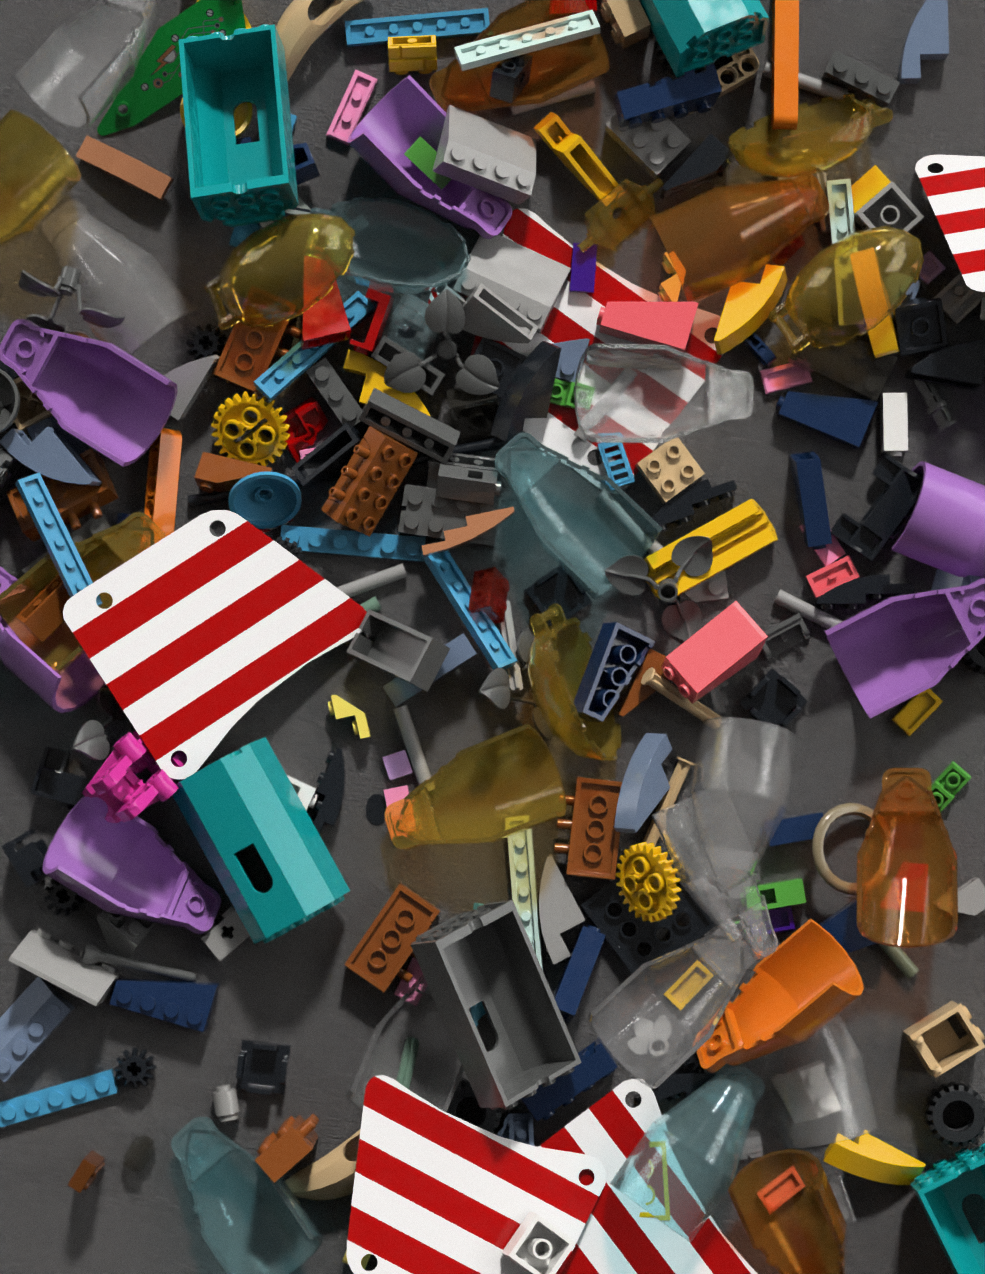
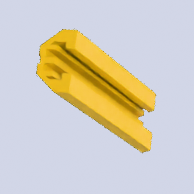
M749 499L647 556L644 559L648 565L646 577H650L657 584H660L666 578L673 579L680 567L671 558L676 544L691 536L710 538L712 540L713 561L710 569L701 576H690L683 570L677 582V596L776 542L778 538L775 528L759 504L754 499ZM647 582L654 596L660 599L658 595V590L654 589V587L649 582Z

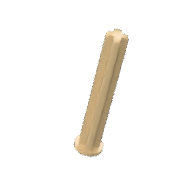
M651 667L644 673L641 684L649 685L715 730L722 729L725 723V719L699 701L692 704L688 698H684L681 695L678 687L655 673L654 668Z
M678 756L677 759L679 761L669 781L670 788L661 799L643 840L647 844L654 843V847L657 844L691 765H695Z

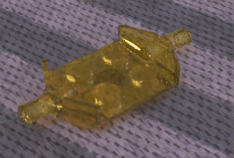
M657 177L648 186H641L625 179L585 213V224L588 232L586 235L588 237L577 245L580 251L585 253L594 244L617 251L615 246L650 217L655 219L653 195L664 186L662 180ZM621 207L622 215L620 218L614 219V210Z

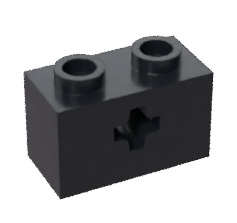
M523 54L501 60L493 70L489 96L512 103L530 80L533 56Z

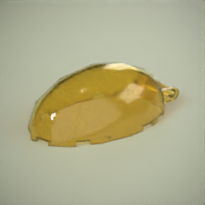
M854 93L844 94V99L833 101L832 97L820 99V104L809 107L807 103L798 105V124L796 130L772 129L770 114L754 121V127L748 130L745 127L738 129L729 136L730 141L728 144L739 165L760 176L792 178L823 173L849 160L866 144L874 127L892 120L893 112L889 108H882L876 105L872 99L859 101L855 99Z
M297 214L283 217L250 234L232 250L220 275L204 286L206 293L210 295L218 316L219 328L225 330L238 322L250 327L274 326V324L282 320L288 321L304 313L325 297L334 287L332 284L340 274L344 275L355 252L353 250L355 230L338 216ZM222 300L224 301V303H225V305H226V307H227V309H228V311H229V313H230L229 315H227V313H226V310H225V307H224V305H223Z
M889 226L852 232L820 251L798 273L788 290L786 300L772 310L768 318L771 322H775L786 338L792 353L801 351L810 343L814 348H823L833 344L837 346L847 343V340L858 334L860 336L865 334L891 314L907 296L905 293L912 283L915 284L917 282L924 261L921 241L905 230ZM789 314L803 335L799 338L795 336L783 317Z
M552 604L545 612L534 614L530 618V624L535 635L528 650L527 675L532 698L550 732L577 756L597 761H615L618 758L616 754L617 749L621 748L620 723L616 724L613 712L617 710L616 703L603 722H589L579 717L573 702L593 651L589 641H592V638L588 632H582L579 627L580 621L576 617L567 620L562 607L559 604ZM551 620L552 625L548 627L546 622Z

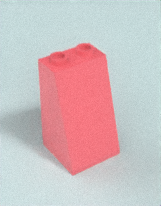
M607 302L606 308H600L596 325L600 326V333L682 356L699 303Z
M735 601L666 656L661 668L664 675L677 685L681 695L684 698H688L693 704L757 659L768 636L740 604Z

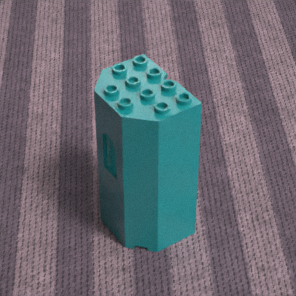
M639 0L651 24L650 28L677 78L685 75L684 72L693 69L695 71L710 65L721 56H732L765 41L769 17L760 0Z
M263 24L249 29L238 28L229 36H224L221 32H214L210 35L189 36L186 39H180L179 52L190 195L201 219L212 222L214 219L221 220L224 226L229 227L280 220L285 216V210L288 208L294 209L299 203L285 49L275 24ZM241 103H253L257 107L260 141L237 144L234 118L235 109Z
M266 737L241 747L239 750L220 758L177 783L179 788L173 794V797L254 944L260 941L266 944L345 900L343 895L349 892L350 889ZM251 844L255 845L273 879L272 888L266 893H261L254 889L235 855L236 852Z
M984 1143L969 1150L967 1147L955 1152V1157L949 1160L944 1158L933 1163V1168L917 1176L914 1179L915 1181L910 1184L954 1274H985V1241L978 1242L962 1210V1202L969 1194H978L985 1201Z

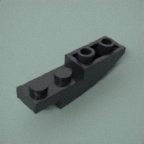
M706 479L686 488L669 500L654 515L646 526L647 530H653L655 534L667 530V525L676 522L678 526L690 522V517L695 514L693 505H696L698 509L711 504L710 499L719 497L721 501L732 497V492L737 490L735 481L732 480L711 488L709 480Z
M890 574L862 577L829 590L815 600V605H821L822 610L835 609V605H845V609H860V605L866 604V595H869V599L878 600L884 599V595H893L894 597L913 594L914 584H890Z
M339 747L336 748V751H330L325 762L329 764L326 773L321 772L315 784L319 786L317 792L325 795L324 799H319L314 810L318 814L313 824L319 835L325 822L333 826L336 824L343 803L346 766L343 749Z
M681 1071L654 1078L657 1088L652 1089L657 1103L664 1098H667L668 1101L681 1097V1092L685 1091L688 1100L693 1099L696 1102L707 1098V1093L716 1090L717 1093H722L731 1089L730 1085L734 1084L731 1076L717 1072ZM640 1094L635 1095V1098L639 1106L641 1103V1096Z

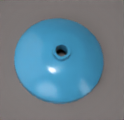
M268 471L253 473L239 480L231 489L228 498L230 511L238 514L258 529L275 528L287 523L298 513L302 501L300 489L291 478L281 473Z

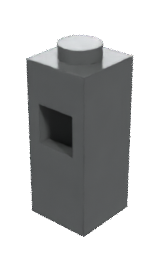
M440 464L435 497L493 505L494 497L500 496L501 482L497 481L498 472Z

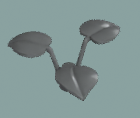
M63 266L54 287L36 279L24 271V269L21 272L18 283L20 289L39 297H46L47 295L57 297L48 318L39 314H30L26 317V320L33 322L39 327L65 332V326L53 321L62 296H72L73 292H76L78 313L83 315L84 321L102 328H114L124 321L125 315L116 316L91 307L82 308V285L78 284L81 272L76 268Z
M445 289L428 305L425 311L427 326L436 333L443 332L445 338L438 345L437 352L420 363L417 355L413 352L398 354L391 360L385 371L384 383L386 386L404 393L418 391L426 380V373L421 367L440 356L445 360L455 358L458 366L461 368L455 378L458 386L463 391L473 395H485L499 389L500 385L496 369L489 358L480 354L471 355L464 364L459 358L460 355L457 353L459 345L455 339L450 338L448 332L452 334L461 332L466 318L460 301L450 290Z
M691 536L677 543L672 551L671 558L680 567L673 579H663L660 584H657L650 577H646L648 565L641 557L636 555L621 557L605 569V575L609 582L625 594H641L645 590V581H647L654 589L658 590L661 600L674 602L675 604L667 606L662 614V624L671 635L686 641L700 630L702 621L700 607L691 599H686L681 603L676 599L678 595L677 582L683 570L690 576H701L710 569L713 561L712 540L710 538Z
M526 627L517 641V653L523 662V665L520 667L521 672L526 670L528 666L531 670H536L542 660L541 643L536 633L529 627ZM503 668L494 669L485 679L479 693L498 709H505L510 700L532 704L535 707L532 711L533 723L537 731L546 740H550L556 725V712L552 702L547 698L540 699L538 703L536 700L511 696L507 672Z
M107 685L99 690L97 700L102 712L110 716L109 720L103 725L96 720L87 721L79 730L72 747L73 750L81 752L97 761L105 759L109 751L115 749L109 746V738L104 733V729L115 718L120 721L127 718ZM147 768L141 773L136 774L144 782H147L153 775Z

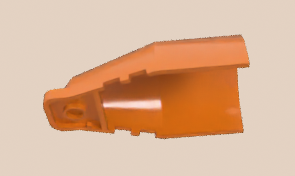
M810 918L755 966L753 971L756 973L747 984L744 982L739 987L741 992L733 1003L728 1001L711 1025L700 1033L695 1043L700 1065L706 1071L715 1073L725 1064L738 1066L808 1040L857 999L864 990L862 978L845 949L828 931Z

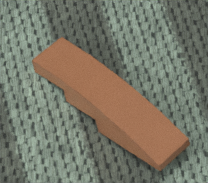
M89 136L85 137L75 156L79 160L100 169L102 172L123 181L125 184L162 201L174 180L143 162Z
M514 507L466 516L467 526L444 531L445 541L422 545L423 556L426 557L448 551L480 537L515 513Z

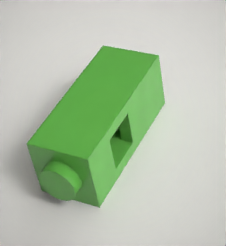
M802 878L742 887L743 893L739 894L741 907H746L747 912L806 903Z

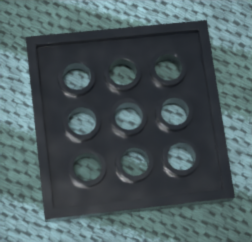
M678 871L675 873V877L680 878L681 881L677 882L676 886L680 887L681 891L676 892V894L679 896L680 901L675 902L677 909L672 910L673 914L667 916L666 919L650 923V921H643L642 917L636 918L635 911L629 912L630 904H623L625 896L619 895L622 888L616 885V883L620 882L618 877L581 904L601 933L606 935L607 941L639 983L717 925ZM611 903L620 904L622 912L619 916L609 914L608 906ZM683 912L689 915L690 923L687 926L677 924L676 916L679 913ZM627 922L634 923L637 928L636 933L632 936H627L623 932V925ZM661 927H666L670 930L671 936L666 941H661L657 937V930ZM639 943H649L651 952L648 955L639 954L637 950Z

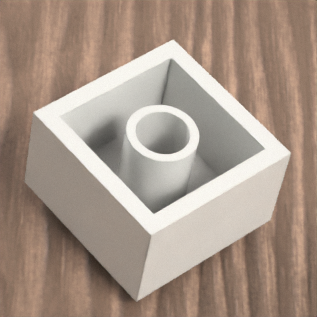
M529 1211L501 1253L529 1274H556L576 1242L537 1213Z

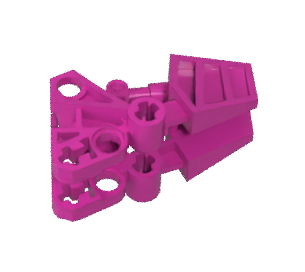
M134 731L132 734L128 732L113 745L115 749L85 787L82 794L85 797H98L102 799L108 806V813L104 817L105 820L110 823H119L120 821L127 822L134 819L146 807L159 800L164 802L179 787L173 782L175 779L170 778L159 767L137 731ZM175 751L171 756V762L176 767H182L187 762V756L183 751ZM147 768L153 775L146 783H143V780L139 779L136 774L141 773Z

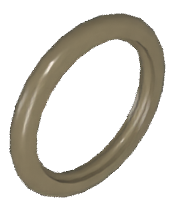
M859 803L840 804L830 809L820 819L812 839V855L818 873L833 889L848 895L868 893L878 887L891 869L894 854L892 835L885 821L870 807ZM858 815L867 819L877 829L881 838L882 858L880 865L870 878L862 882L850 883L839 879L832 873L825 861L823 852L825 834L830 825L842 816Z

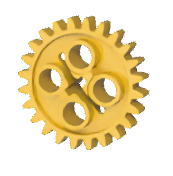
M247 391L243 393L242 398L237 393L233 396V400L228 397L224 402L225 405L221 404L218 407L219 412H216L213 416L216 421H213L211 427L216 428L211 436L218 437L214 445H222L219 453L227 452L228 458H235L236 460L257 465L260 462L262 466H267L268 460L274 463L277 459L276 456L280 457L283 453L282 449L287 447L288 443L285 440H288L290 434L285 432L289 429L290 425L283 424L287 415H279L282 407L275 409L273 407L275 400L267 403L265 396L258 399L257 392H254L252 397H249ZM247 411L255 412L257 418L250 417ZM262 419H267L266 422L257 427L255 432H249L239 442L234 441V439L241 437L246 430L256 426ZM229 424H235L239 431H233ZM262 430L270 431L272 437L265 436ZM244 443H250L254 450L247 449Z
M642 842L631 845L629 849L624 850L625 855L619 857L622 863L617 864L621 871L616 873V876L620 878V882L616 883V885L622 888L619 895L625 896L623 904L629 903V912L635 911V917H642L643 921L649 920L651 923L666 919L667 916L673 914L672 910L677 909L675 902L680 901L676 892H680L681 888L676 886V883L680 882L681 879L675 877L678 869H672L671 867L674 860L668 861V852L661 853V846L654 847V843L647 844Z

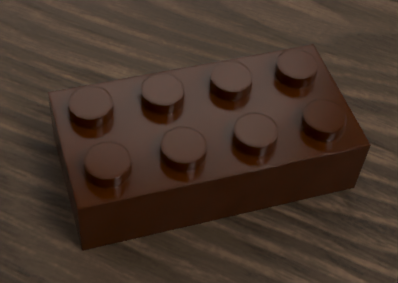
M92 1150L82 1160L67 1185L79 1193L83 1190L86 1191L93 1184L97 1177L96 1175L105 1165L103 1162L105 1158Z

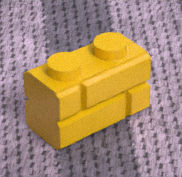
M436 35L388 37L389 72L405 75L409 71L428 74L433 70H437Z

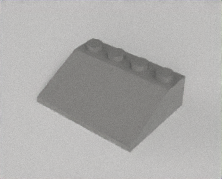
M449 105L433 172L520 205L531 196L536 177V139Z
M480 235L453 290L464 299H467L479 284L482 283L537 325L538 329L536 332L541 334L571 268L500 235L492 239H486Z
M41 928L38 931L31 930L8 960L94 1006H98L107 1000L120 975L115 972L116 968L108 963H102V965L99 963H92L91 965L81 963L82 951L81 953L72 949L73 945L60 939L59 942L50 938L52 934Z

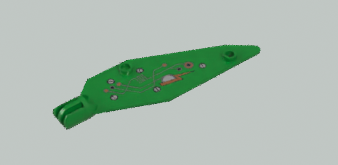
M199 0L158 28L97 127L98 134L105 136L135 126L183 94L179 40L186 39L189 36L210 35L214 32H221L224 36H229L238 28H246L242 0ZM119 106H127L128 111L125 113L121 112Z

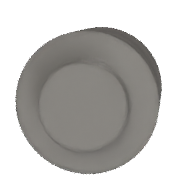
M230 1084L217 1086L216 1091L212 1093L216 1116H219V1122L238 1119L240 1108L236 1088H231Z

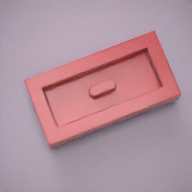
M850 555L805 576L815 598L841 584L860 577Z

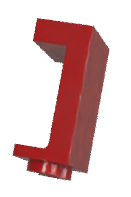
M368 288L365 297L369 301L377 303L378 306L364 343L350 339L349 344L354 346L353 350L366 356H369L370 352L373 353L379 344L395 300L390 295Z

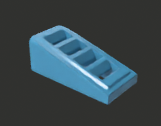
M621 437L597 444L611 490L635 483ZM618 445L619 450L605 453L604 449ZM621 455L622 459L608 462L607 458ZM624 464V468L611 471L610 467ZM626 472L627 477L614 480L613 476Z

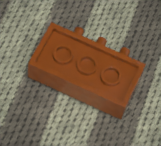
M252 285L213 375L252 394L257 392V395L260 397L261 392L253 385L254 381L275 363L277 356L282 357L289 351L282 348L287 334L297 339L302 335L301 329L291 325L298 311L297 305Z
M369 426L359 445L354 447V454L347 466L341 469L342 474L336 485L330 488L329 497L321 509L336 522L369 537L419 454L407 444Z
M92 448L79 455L102 482L99 486L67 483L40 474L65 526L70 523L72 530L80 529L81 524L78 519L89 513H92L94 519L101 518L102 512L100 507L119 498L102 458ZM15 487L6 492L22 532L33 542L39 540L41 536L18 488Z
M576 777L575 795H560L559 804L573 806L572 820L557 819L558 829L570 830L569 844H554V853L568 854L566 874L615 880L620 832L615 831L614 825L622 782Z
M400 883L344 965L382 992L386 991L395 976L409 983L413 975L402 968L410 955L416 959L411 943L416 941L418 935L431 929L430 925L439 914L440 909Z
M300 1114L295 1119L291 1115L281 1124L276 1134L272 1132L260 1144L261 1146L256 1151L258 1155L255 1161L274 1183L313 1149L318 1139L314 1129L319 1122V1118L315 1114H312L306 1120Z

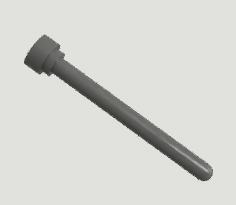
M85 943L81 954V963L91 965L99 961L189 982L196 980V974L193 972L100 952V949L91 944Z

